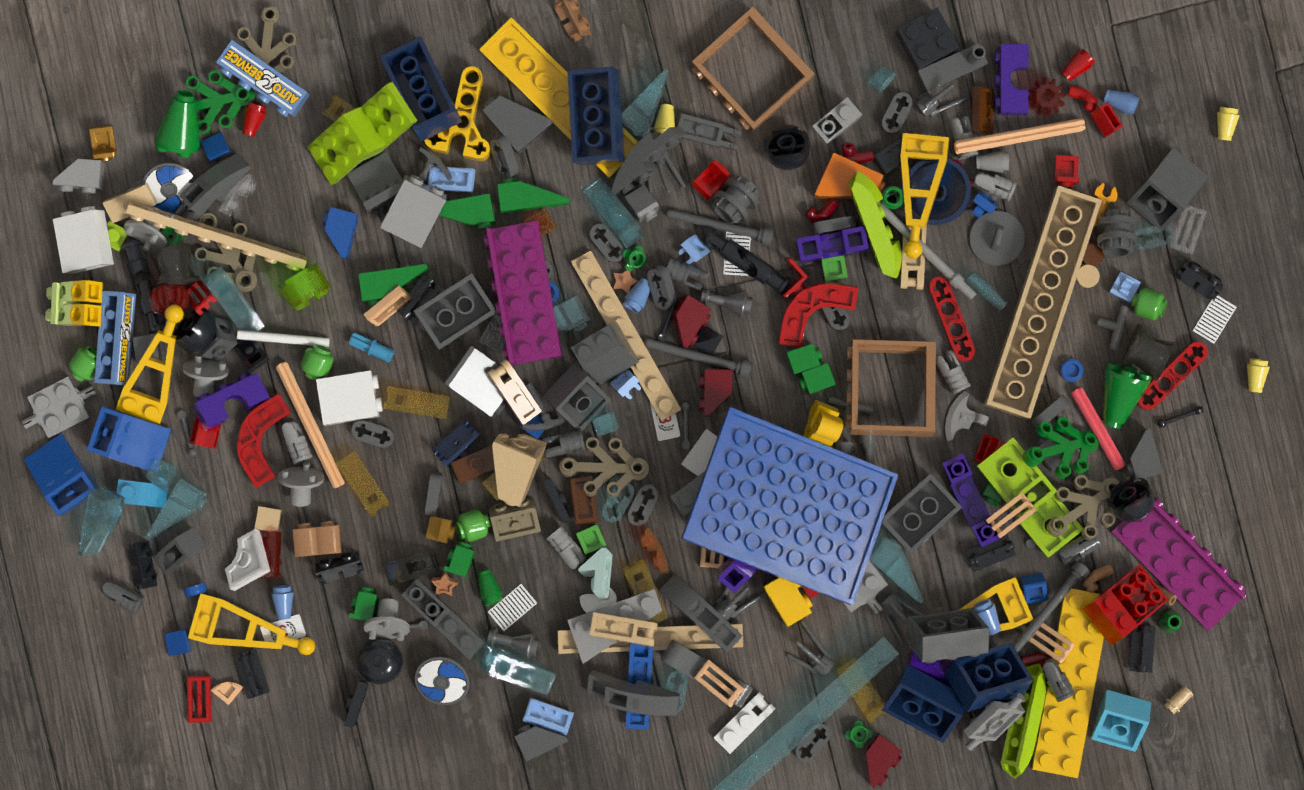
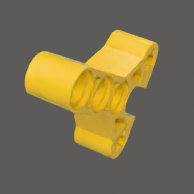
M470 66L463 70L455 107L460 117H465L469 120L468 126L459 128L457 125H454L436 134L442 140L441 142H436V145H433L430 138L424 140L431 151L448 155L452 139L457 135H461L466 138L463 151L464 158L475 161H485L489 158L491 154L489 143L481 138L474 123L483 85V76L477 67ZM470 73H476L479 76L476 83L471 84L466 81ZM466 95L474 98L473 103L469 106L461 103L462 98ZM480 145H483V148L486 151H483L480 155H477V152L474 149L479 148Z
M815 400L810 409L803 436L831 447L834 442H837L843 430V421L838 417L840 414L838 408Z

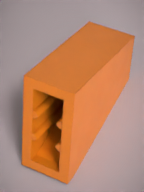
M833 153L814 197L817 199H853L848 184L857 171L870 178L880 192H882L885 182L882 181L884 175Z

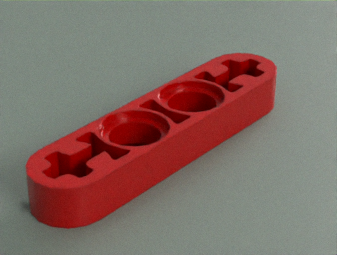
M935 277L929 283V293L950 347L957 360L961 362L969 361L975 354V348L950 283L944 277ZM936 281H939L940 284H945V288L942 289L944 296L949 294L950 298H944L940 302L937 301L936 298H940L941 295L938 290H933V287L936 286ZM949 302L954 306V311L951 315H945L941 311L943 303ZM956 323L962 327L960 336L951 335L949 328L952 324ZM964 336L967 341H962L965 348L969 347L970 349L966 358L964 355L958 354V351L961 350L960 344L954 345L953 342L960 340Z
M1193 342L1188 345L1150 382L1143 394L1145 396L1150 395L1153 392L1150 387L1153 386L1154 390L1161 394V397L1159 398L1158 395L1152 397V405H1144L1142 403L1144 398L1141 397L1137 403L1139 408L1151 410L1168 396L1206 359L1208 355L1206 345L1202 342ZM1193 347L1195 349L1200 347L1202 349L1200 351L1202 356L1201 358L1199 356L1194 357L1191 360L1194 365L1191 366V363L1186 358H1183V355H1186L1188 358L1194 352L1192 350ZM1177 362H1183L1186 365L1187 369L1183 375L1177 374L1174 370V365ZM1162 377L1170 381V387L1165 391L1158 387V380Z

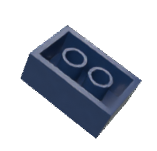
M1011 642L990 648L989 653L980 654L976 657H959L952 661L945 673L946 678L967 712L986 707L993 701L1002 702L1012 699L1017 693L1024 695L1033 681L1032 676Z
M909 665L906 666L889 691L882 711L944 743L959 722L965 710L954 689Z

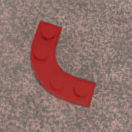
M823 282L801 290L790 301L785 310L779 344L801 348L805 325L809 316L822 307L855 310L858 286Z
M280 394L275 395L252 410L243 421L237 441L238 457L243 469L256 489L276 477L262 452V438L272 425L292 414Z

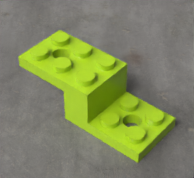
M391 82L379 90L362 107L343 114L307 148L329 183L333 185L338 183L359 163L381 153L417 122V119L394 83ZM387 109L391 112V118L387 113ZM332 150L335 152L336 157L333 156Z
M1013 437L980 463L977 468L1005 501L1004 506L1023 492L1037 511L1022 521L1020 526L1046 558H1049L1083 530V527L1077 520H1074L1067 525V530L1061 536L1054 537L1045 529V522L1054 517L1062 518L1070 511L1062 502L1056 500L1055 493L1057 490L1037 466L1029 467L1023 460V453L1025 451ZM1010 463L1015 466L1016 473L1014 476L1009 477L1004 474L1003 467L1005 464ZM1020 499L1008 511L1011 513L1024 502ZM1028 507L1017 513L1014 518L1017 520L1028 512ZM1056 522L1057 529H1061V524L1059 522Z

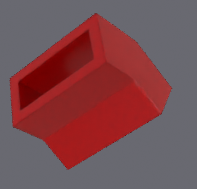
M1108 102L1089 114L1103 139L1123 127Z
M196 415L189 443L216 449L222 423L205 431Z
M983 434L973 460L982 463L1007 442Z

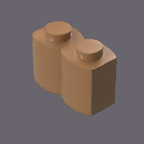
M334 521L320 522L321 527L312 528L311 523L297 524L298 529H292L295 557L342 553L340 525H335Z

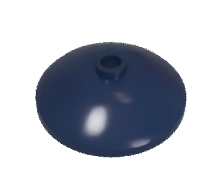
M947 158L938 191H943V195L940 198L935 197L927 221L929 225H943L955 220L964 212L970 201L971 183L969 177L957 162ZM924 159L914 165L909 171L910 189L930 191L939 161ZM911 197L912 216L914 218L921 219L926 198Z

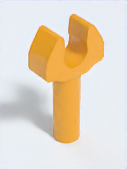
M1104 183L1095 189L1093 196L1101 199L1102 202L1094 226H1097V221L1101 218V214L1105 212L1107 204L1114 203L1117 200L1116 187L1111 189L1109 197H1105L1102 194Z

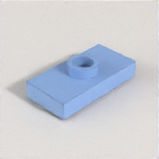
M433 166L432 169L430 168L428 186L435 185L444 191L473 193L475 169L447 167L453 178L448 180L442 169L437 166Z
M530 698L523 721L566 736L574 713Z

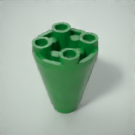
M187 90L176 91V95L173 96L155 134L154 143L156 144L155 149L157 151H170L177 153L179 157L190 158L191 153L199 150L200 136L197 105L193 92Z
M1107 362L1104 376L1103 424L1120 429L1148 388L1152 376L1143 372L1137 373L1138 369L1132 366L1125 365L1123 369L1118 364Z

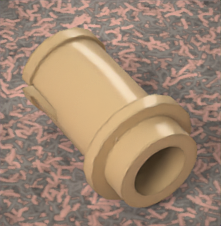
M1182 685L1170 699L1167 698L1165 700L1164 706L1174 715L1176 712L1179 713V709L1194 695L1186 686Z

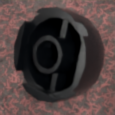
M784 125L772 130L773 134L769 138L765 137L763 146L769 162L777 169H797L809 157L810 141L808 134L804 129L803 131L798 130V126Z
M205 307L201 309L203 311L201 316L195 310H192L193 316L190 319L184 318L173 333L176 336V344L186 351H201L215 339L216 319Z
M1133 478L1120 482L1110 491L1111 497L1106 499L1111 512L1123 522L1142 521L1154 507L1155 497L1152 488L1144 478H1139L1140 481L1135 482Z
M383 638L371 640L364 644L358 653V670L361 676L369 683L377 685L387 684L396 679L402 670V653L399 647L390 640Z

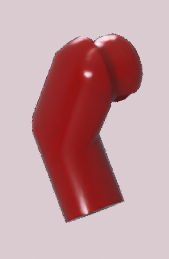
M1070 85L1068 97L1085 101L1084 109L1094 111L1096 104H1098V99L1089 90Z

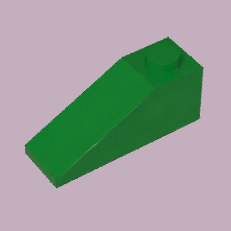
M515 178L504 179L502 184H497L502 214L570 205L568 197L521 181L516 182Z
M490 194L446 201L438 217L477 227L478 230L490 228L491 224L496 223Z
M422 264L358 274L362 301L364 303L368 302V306L376 305L396 287L404 288L429 271L428 265Z

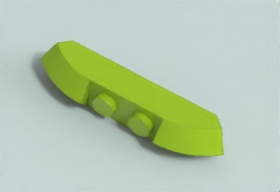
M857 171L852 176L848 187L861 222L865 226L866 235L877 265L883 274L898 278L902 264V251L899 240L890 241L893 238L889 225L885 226L882 220L886 216L881 204L877 205V203L883 199V196L870 178Z
M1040 663L1026 667L1033 681L1023 695L1025 701L1021 703V706L1025 713L1008 728L1001 765L1003 770L1014 779L1020 776L1028 766L1036 743L1046 695L1045 675Z

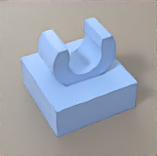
M695 234L681 244L683 248L679 250V255L687 252L690 255V259L686 263L691 264L702 259L710 250L703 245L704 243Z
M1119 272L1109 293L1130 303L1141 282Z
M628 369L620 373L610 383L622 397L626 396L628 399L632 398L629 391L633 387L638 391L641 390L640 385L637 384L639 380Z

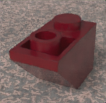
M686 294L683 295L672 313L678 343L683 348H688L689 345L692 347L699 337L697 334L701 326L704 327L711 317L709 315L710 308Z
M705 369L704 375H700V388H704V398H699V411H704L705 417H708L732 394V370Z
M879 733L864 751L869 785L873 788L877 785L881 786L888 778L886 772L891 766L895 768L902 759L900 756L902 751Z

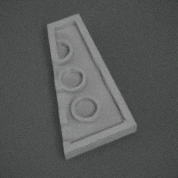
M655 589L567 620L582 663H585L616 642L615 640L589 636L593 612L648 621L662 611Z

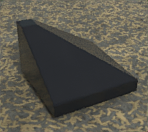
M704 326L698 333L699 337L693 346L708 355H713L723 335Z

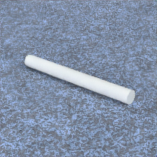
M237 330L236 339L311 346L318 344L329 347L330 338L244 330Z

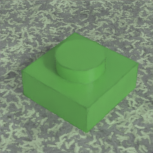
M844 255L821 259L825 282L848 278Z
M598 525L576 533L585 555L606 546Z

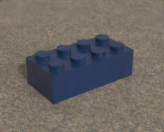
M421 36L380 56L391 82L394 83L417 119V122L412 127L421 142L462 122Z
M612 66L569 70L568 90L572 163L581 166L624 162L619 70Z

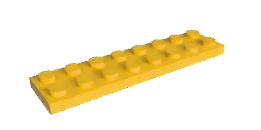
M511 17L479 51L571 140L568 72ZM623 128L625 160L638 141ZM623 162L595 165L610 179Z
M1071 589L1062 600L1057 633L1071 641L1075 646L1062 664L1057 660L1055 661L1061 671L1066 673L1076 693L1061 702H1057L1052 690L1049 688L1050 686L1047 684L1032 770L1074 778L1079 776L1104 639L1082 608L1099 595L1097 593ZM1055 638L1057 644L1064 649L1067 647L1066 644ZM1056 648L1053 649V652L1058 656L1062 654Z

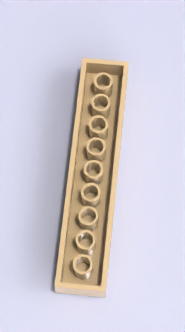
M1057 186L1054 189L984 406L1026 420L1031 418L1102 202L1101 199L1061 186Z

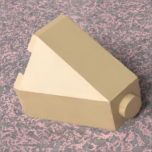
M499 434L492 445L498 499L503 500L507 505L520 507L527 495L547 443L526 434H518L517 438H508L507 434Z

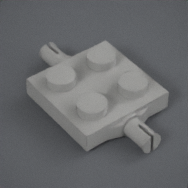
M70 376L28 396L27 398L33 408L34 415L22 420L23 424L31 421L24 425L25 429L38 423L43 427L47 437L50 438L90 418L84 399L96 394V391L93 390L94 387L91 385L80 391L74 386Z
M870 560L868 561L854 604L848 605L844 603L851 613L864 604H868L875 614L878 613V610L874 604L880 611L883 609L875 597L888 584Z
M1017 693L1007 703L997 701L989 703L985 707V711L972 719L970 725L964 730L967 737L972 738L966 743V747L973 751L984 741H996L1025 713L1021 706V703L1025 701L1024 696Z

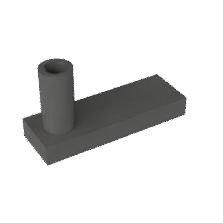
M978 43L924 67L916 73L927 93L987 66L989 63L985 57V48Z

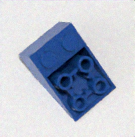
M101 407L87 451L157 473L172 429Z
M63 433L24 459L42 494L57 516H64L101 491Z

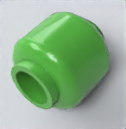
M1143 288L1139 294H1134L1131 306L1135 307L1136 316L1154 321L1158 317L1163 316L1167 300L1164 299L1162 292Z
M318 344L306 349L301 362V369L306 372V377L316 380L319 377L324 378L329 375L334 361L331 350Z
M90 346L79 348L69 362V368L72 371L71 375L75 379L84 381L95 378L97 356L95 348Z
M473 509L458 516L457 522H455V529L460 539H464L466 542H473L487 536L488 527H491V523L487 514H482L480 510Z

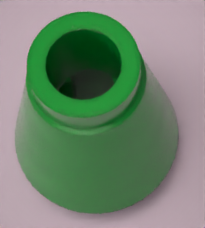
M890 186L882 193V203L889 209L899 208L904 202V193L898 187ZM888 198H895L896 203L888 202Z
M491 570L478 573L481 601H484L485 606L501 602V595L503 593Z
M1166 610L1159 616V626L1167 633L1176 632L1181 626V617L1174 610ZM1173 617L1176 621L1175 625L1170 624V620Z

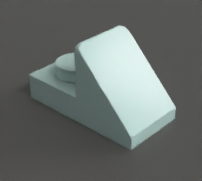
M601 548L578 569L583 576L593 577L591 579V589L599 599H609L613 555L607 548Z

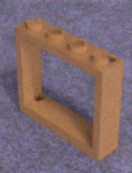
M754 7L750 8L692 61V66L694 67L692 72L700 80L704 78L709 84L707 86L709 91L715 97L719 95L724 100L723 106L731 114L735 112L740 118L738 122L745 130L750 128L752 132L762 125L815 75ZM749 22L755 26L801 77L799 81L754 121L702 65Z
M852 340L851 347H847V360H851V369H847L846 382L851 383V391L846 393V405H850V414H846V427H850V435L933 437L935 433L936 342ZM859 352L924 354V427L858 425Z

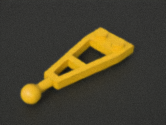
M903 133L900 156L906 226L911 227L910 241L905 244L904 253L912 259L918 258L922 253V245L919 243L920 228H926L947 163L949 137ZM908 158L939 161L930 191L910 189ZM911 197L927 199L921 219H913Z
M170 305L165 311L167 322L164 330H158L123 387L115 410L160 425L168 403L176 343V336L172 335L176 323L180 322L184 316L183 309L180 306ZM160 341L168 343L166 362L151 357ZM145 365L164 372L161 399L131 389Z
M1016 577L992 586L958 609L973 608L975 604L997 593L1009 621L1000 624L1001 631L1013 629L1034 620Z
M200 593L188 636L189 639L213 645L282 649V646L286 645L297 648L302 655H310L315 650V642L309 637H303L299 640L285 636L286 630L224 599ZM221 607L250 620L245 640L213 637ZM257 624L278 634L276 642L253 640Z

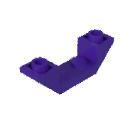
M964 454L942 463L951 490L957 502L962 506L961 511L980 546L984 547L1001 539L998 537L997 531L991 528L993 526L986 521L990 514L971 476L973 473Z

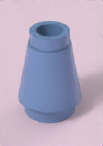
M1108 89L1104 103L1108 102L1110 106L1126 115L1128 113L1134 115L1140 97L1135 96V93Z
M641 278L624 297L623 305L634 313H639L645 307L650 293L647 279Z
M291 585L273 586L271 596L277 619L279 620L291 618L294 591L291 590Z
M990 599L983 600L973 606L975 612L989 627V635H994L1001 631L995 604L991 603Z

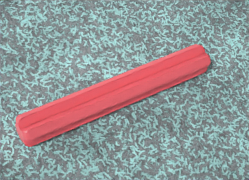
M1082 387L1075 389L1071 392V395L1092 432L1096 435L1113 469L1119 470L1123 468L1126 463Z

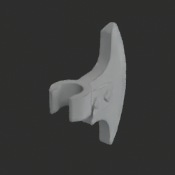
M967 391L962 392L955 399L948 411L945 424L947 441H952L959 429L969 430L973 422L987 426L988 416L973 412L967 408L969 397Z

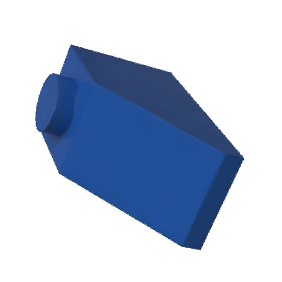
M330 207L329 212L324 214L322 225L325 226V231L340 256L344 260H348L359 215Z

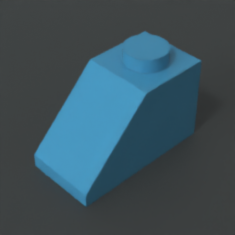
M118 479L116 503L166 508L169 485Z

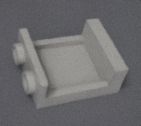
M405 175L387 214L384 215L381 221L380 228L422 248L446 202L447 195L444 194L443 189L435 185L430 187L415 175H411V177Z

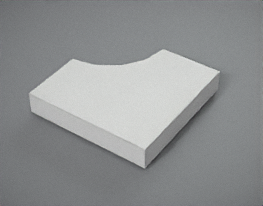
M254 529L237 539L238 548L236 556L232 563L225 568L230 590L236 591L270 572L260 530Z

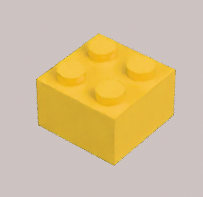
M777 577L762 586L787 627L812 613L810 608L813 605L806 594L801 595L798 588L800 585Z

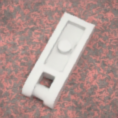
M760 692L714 736V739L729 754L776 709L771 703L768 704L763 699L764 696ZM756 705L762 710L758 716L752 711Z

